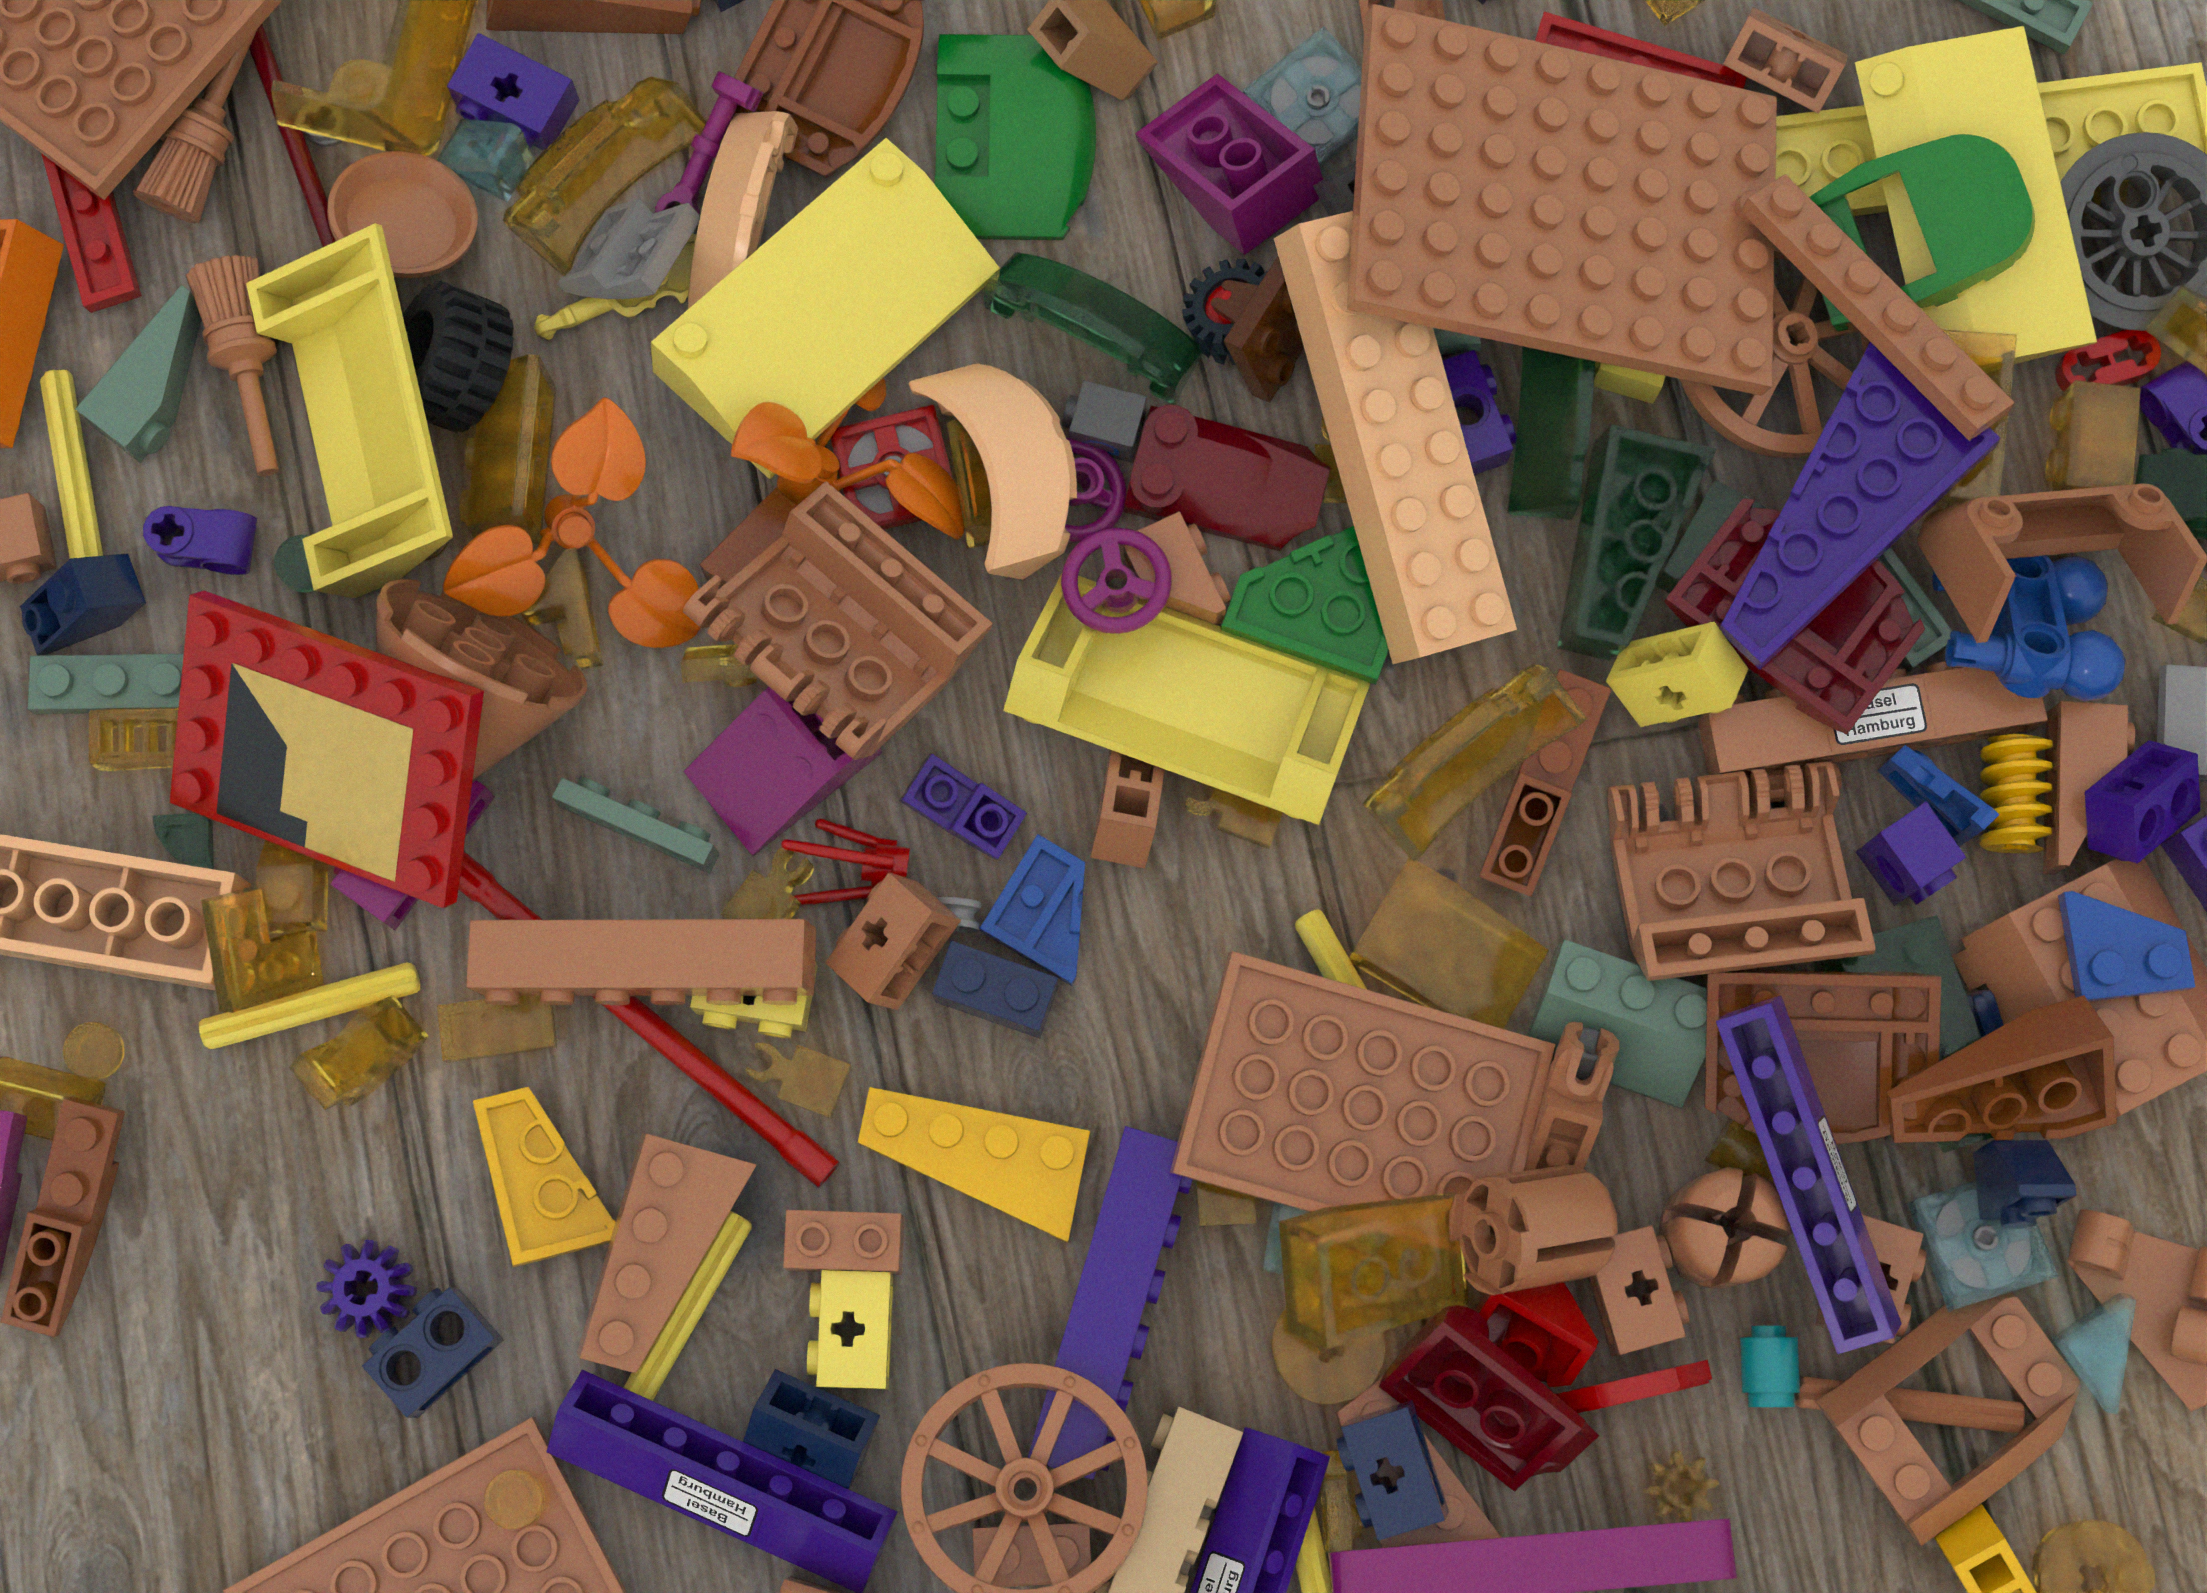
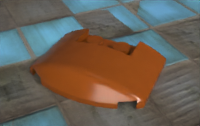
M773 0L734 78L764 92L755 112H784L790 114L798 126L794 149L792 153H783V157L828 178L837 172V168L856 158L875 140L894 115L912 80L923 43L924 19L921 1L925 0ZM740 105L737 106L735 113L753 112Z
M1763 968L1707 974L1704 1107L1715 1115L1718 1109L1735 1122L1742 1124L1743 1128L1750 1132L1756 1133L1716 1024V1021L1726 1013L1780 995L1782 996L1836 1144L1863 1142L1890 1135L1886 1092L1939 1062L1940 975L1878 970V972L1781 971L1764 970Z

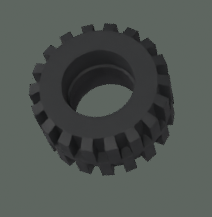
M435 281L432 285L428 284L415 296L403 313V319L427 422L455 433L458 431L463 433L482 419L501 390L508 372L513 350V321L510 319V312L502 304L450 283Z

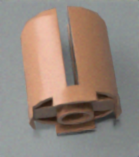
M1566 1164L1475 1179L1477 1181L1473 1182L1466 1192L1457 1193L1454 1196L1449 1214L1450 1242L1460 1241L1463 1257L1471 1273L1463 1274L1464 1278L1477 1291L1489 1295L1503 1294L1594 1276L1611 1260L1616 1247L1615 1241L1611 1236L1618 1233L1617 1212L1609 1191L1595 1175L1588 1173L1580 1167Z
M1726 1167L1687 1182L1675 1194L1669 1197L1660 1215L1659 1235L1665 1237L1670 1249L1673 1266L1678 1270L1680 1277L1699 1287L1725 1289L1766 1277L1783 1262L1789 1248L1773 1240L1791 1235L1792 1229L1778 1190L1770 1179L1758 1173L1742 1178L1743 1170L1741 1168ZM1721 1217L1728 1222L1726 1226L1731 1228V1238L1726 1235L1722 1226L1712 1223L1720 1220Z

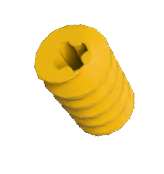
M2026 734L1989 737L1987 741L1992 744L1983 747L1980 751V757L1982 761L1991 766L1984 768L1980 772V779L1991 787L1981 792L1980 799L2000 815L1986 827L1992 831L1982 834L1979 838V844L1988 851L1999 853H2037L2044 851L2043 847L2036 845V839L2052 835V828L2036 823V817L2052 813L2053 807L2036 801V796L2053 791V785L2037 780V774L2053 769V763L2037 758V752L2052 748L2053 741Z

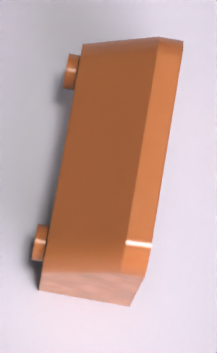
M2144 483L1981 497L1929 513L1925 517L1917 537L1920 549L1977 643L1988 641L2016 577L2006 559L2118 549L2166 624H2177L2207 562L2206 553L2163 491L2156 486Z

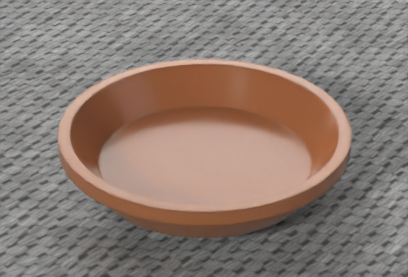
M381 152L357 160L338 176L328 198V222L336 241L374 223L382 225L393 276L398 278L426 277L450 268L468 252L477 231V207L474 197L465 182L453 170L441 162L412 152Z

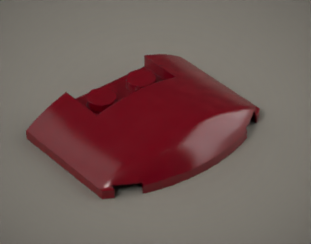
M1743 498L1664 601L1687 627L1715 622L1720 629L1729 608L1750 568L1755 563L1781 511L1751 508L1755 499ZM1877 559L1762 669L1759 670L1733 644L1731 645L1750 670L1798 704L1795 707L1797 710L1847 735L1925 631V627L1921 618L1913 624L1906 604L1901 598L1905 593L1904 589Z

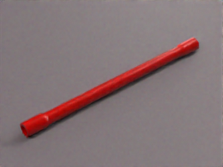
M463 851L459 882L460 892L471 901L481 904L499 920H543L500 885L492 873ZM630 996V1004L602 1005L779 1152L781 1158L816 1187L820 1188L840 1164L839 1160L805 1132L789 1124L636 996Z

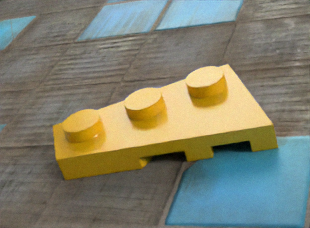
M525 1087L473 1100V1107L512 1267L609 1243L615 1226V1220L612 1219L597 1196L594 1187L577 1165L565 1146V1142L530 1088Z

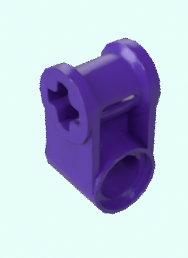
M2185 360L2138 388L2137 399L2147 419L2158 428L2177 454L2178 459L2185 466L2194 470H2206L2207 440L2204 441L2202 438L2207 437V377L2198 365L2192 361ZM2193 445L2195 448L2190 452L2189 447Z
M162 506L152 511L146 518L143 525V537L147 545L168 565L207 569L230 575H246L250 573L257 518L244 512L228 509L202 510ZM176 528H180L184 533L183 537H173L171 545H168L164 541L165 536H174Z

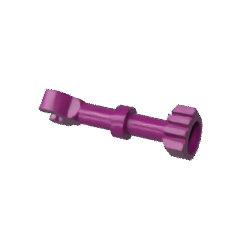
M721 71L717 72L711 87L719 96L701 135L695 133L690 144L695 149L680 182L676 184L672 192L664 194L658 200L655 206V213L672 208L676 203H689L698 214L700 213L697 205L699 190L713 159L717 156L720 144L737 106L740 105L755 112L764 92Z

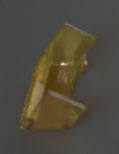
M399 0L382 64L363 59H354L343 63L335 71L328 93L273 80L271 92L277 125L388 152L404 151L424 156L432 154L439 148L443 140L453 101L447 85L464 57L478 0Z

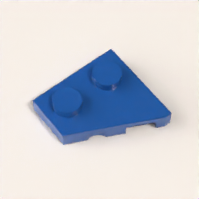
M1907 745L1899 749L1877 770L1915 808L1927 802L1959 847L1982 832L2000 815L1987 803L1938 769L1928 756L1918 750L1913 751Z
M1037 834L982 923L980 932L1072 986L1077 975L1085 862Z
M2074 891L2063 892L2058 895L2075 998L2084 995L2090 1002L2184 991L2196 987L2185 930Z

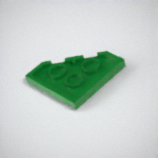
M1354 526L1332 536L1329 534L1291 551L1288 556L1262 568L1259 566L1241 574L1221 630L1376 685L1388 653V646Z

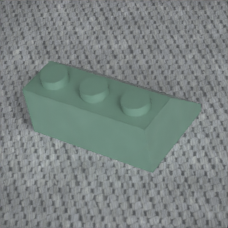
M1564 939L1555 948L1527 1036L1556 1044L1552 1057L1553 1061L1564 1027L1568 1023L1581 1022L1584 1027L1599 1031L1603 1028L1610 1031L1619 1040L1620 1049L1614 1062L1613 1075L1609 1084L1681 1109L1705 1059L1707 988L1678 978L1647 981L1638 964Z

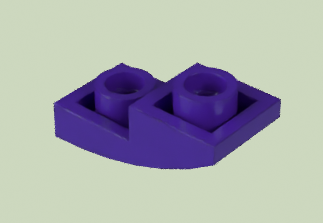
M934 754L927 756L899 800L929 821L995 860L999 859L1027 815V812L983 783L977 784Z

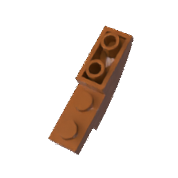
M1558 669L1506 800L1479 877L1532 897L1571 798L1575 781L1611 693V688Z
M72 1096L63 1099L37 1207L27 1212L1 1323L52 1337L60 1334L92 1256L110 1200L120 1163L113 1161L125 1115L124 1110Z

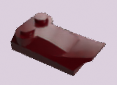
M1167 404L1161 407L1151 405L1134 461L1124 504V512L1157 521L1180 512L1187 526L1195 523L1201 532L1282 551V548L1294 537L1316 527L1331 467L1318 459L1308 446L1196 417L1179 405Z
M1453 1305L1440 1310L1405 1345L1384 1373L1378 1386L1400 1404L1413 1400L1417 1415L1422 1421L1514 1492L1532 1476L1561 1472L1600 1436L1570 1406L1490 1341L1489 1328L1485 1319L1478 1312L1465 1306Z

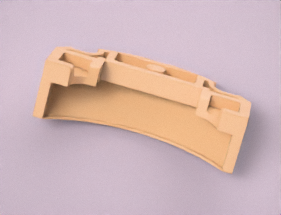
M771 111L735 113L718 150L702 206L692 260L688 309L759 248L776 172H782L784 166L783 153H792L795 145L798 126L790 114Z
M978 363L910 381L908 384L913 394L933 399L938 403L942 414L955 416L973 439L980 453L987 474L992 505L990 542L984 562L988 574L1023 580L1063 554L1071 535L1065 529L1069 500L1077 498L1075 461L1070 442L1066 439L1061 428L1060 419L1043 395L1027 381L1020 380L1008 372L1000 370V368Z

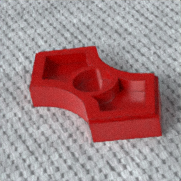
M1707 1359L1557 1393L1556 1395L1576 1413H1582L1708 1384L1709 1380H1712V1375Z

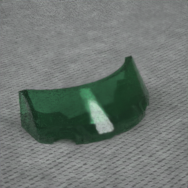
M1015 252L989 279L983 290L986 309L1005 319H1010L1016 310L1022 313V319L1032 323L1036 317L1127 364V372L1137 378L1140 374L1152 380L1149 385L1151 393L1172 405H1175L1203 354L1194 339L1144 303L1094 276L1047 258Z
M1522 346L1518 421L1507 514L1572 520L1580 503L1583 465L1588 451L1595 361Z

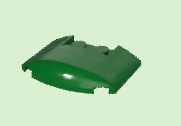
M939 34L935 186L977 239L1064 240L1070 231V227L1066 226V224L1080 205L1083 206L1088 194L1095 162L1096 117L1089 83L1060 69L1032 35Z

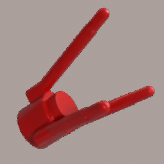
M817 819L815 821L816 828L867 846L865 851L860 852L784 839L781 843V847L784 850L862 864L861 880L871 882V886L793 895L790 901L795 906L867 899L871 890L879 882L883 881L888 872L907 877L910 848L897 846V840L878 838L825 819Z

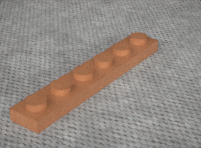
M1786 174L1747 198L1741 212L1969 441L2009 413L2015 402Z

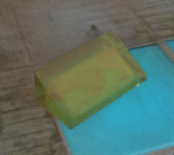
M0 1057V1110L28 1116L24 1134L53 1141L62 1102L65 1098L72 1096L102 1104L106 1083L103 1081L9 1057Z

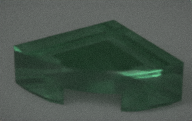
M197 813L153 816L156 835L172 856L186 865L214 869L213 819Z

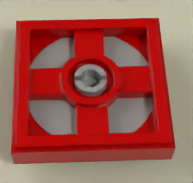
M934 404L838 427L830 438L834 454L839 461L838 471L840 478L888 459H894L900 463L908 453H917L933 460L952 477ZM890 472L878 474L843 488L845 497L883 530L922 521V519L902 506L888 489L886 477Z

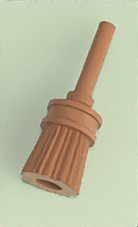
M256 31L209 82L202 99L195 98L192 106L186 108L160 137L163 143L133 191V195L139 200L155 208L157 211L194 224L200 223L216 166H223L225 161L224 154L228 146H231L235 139L223 124L227 113L222 107Z
M228 255L205 261V263L195 264V267L191 268L189 273L186 274V279L205 327L202 335L204 343L208 345V363L212 367L228 370L230 380L237 382L257 475L270 476L279 472L259 377L264 374L262 364L274 357L277 349L271 337L257 334L246 286L247 282L259 277L258 259L246 256L240 257L239 255L230 257Z

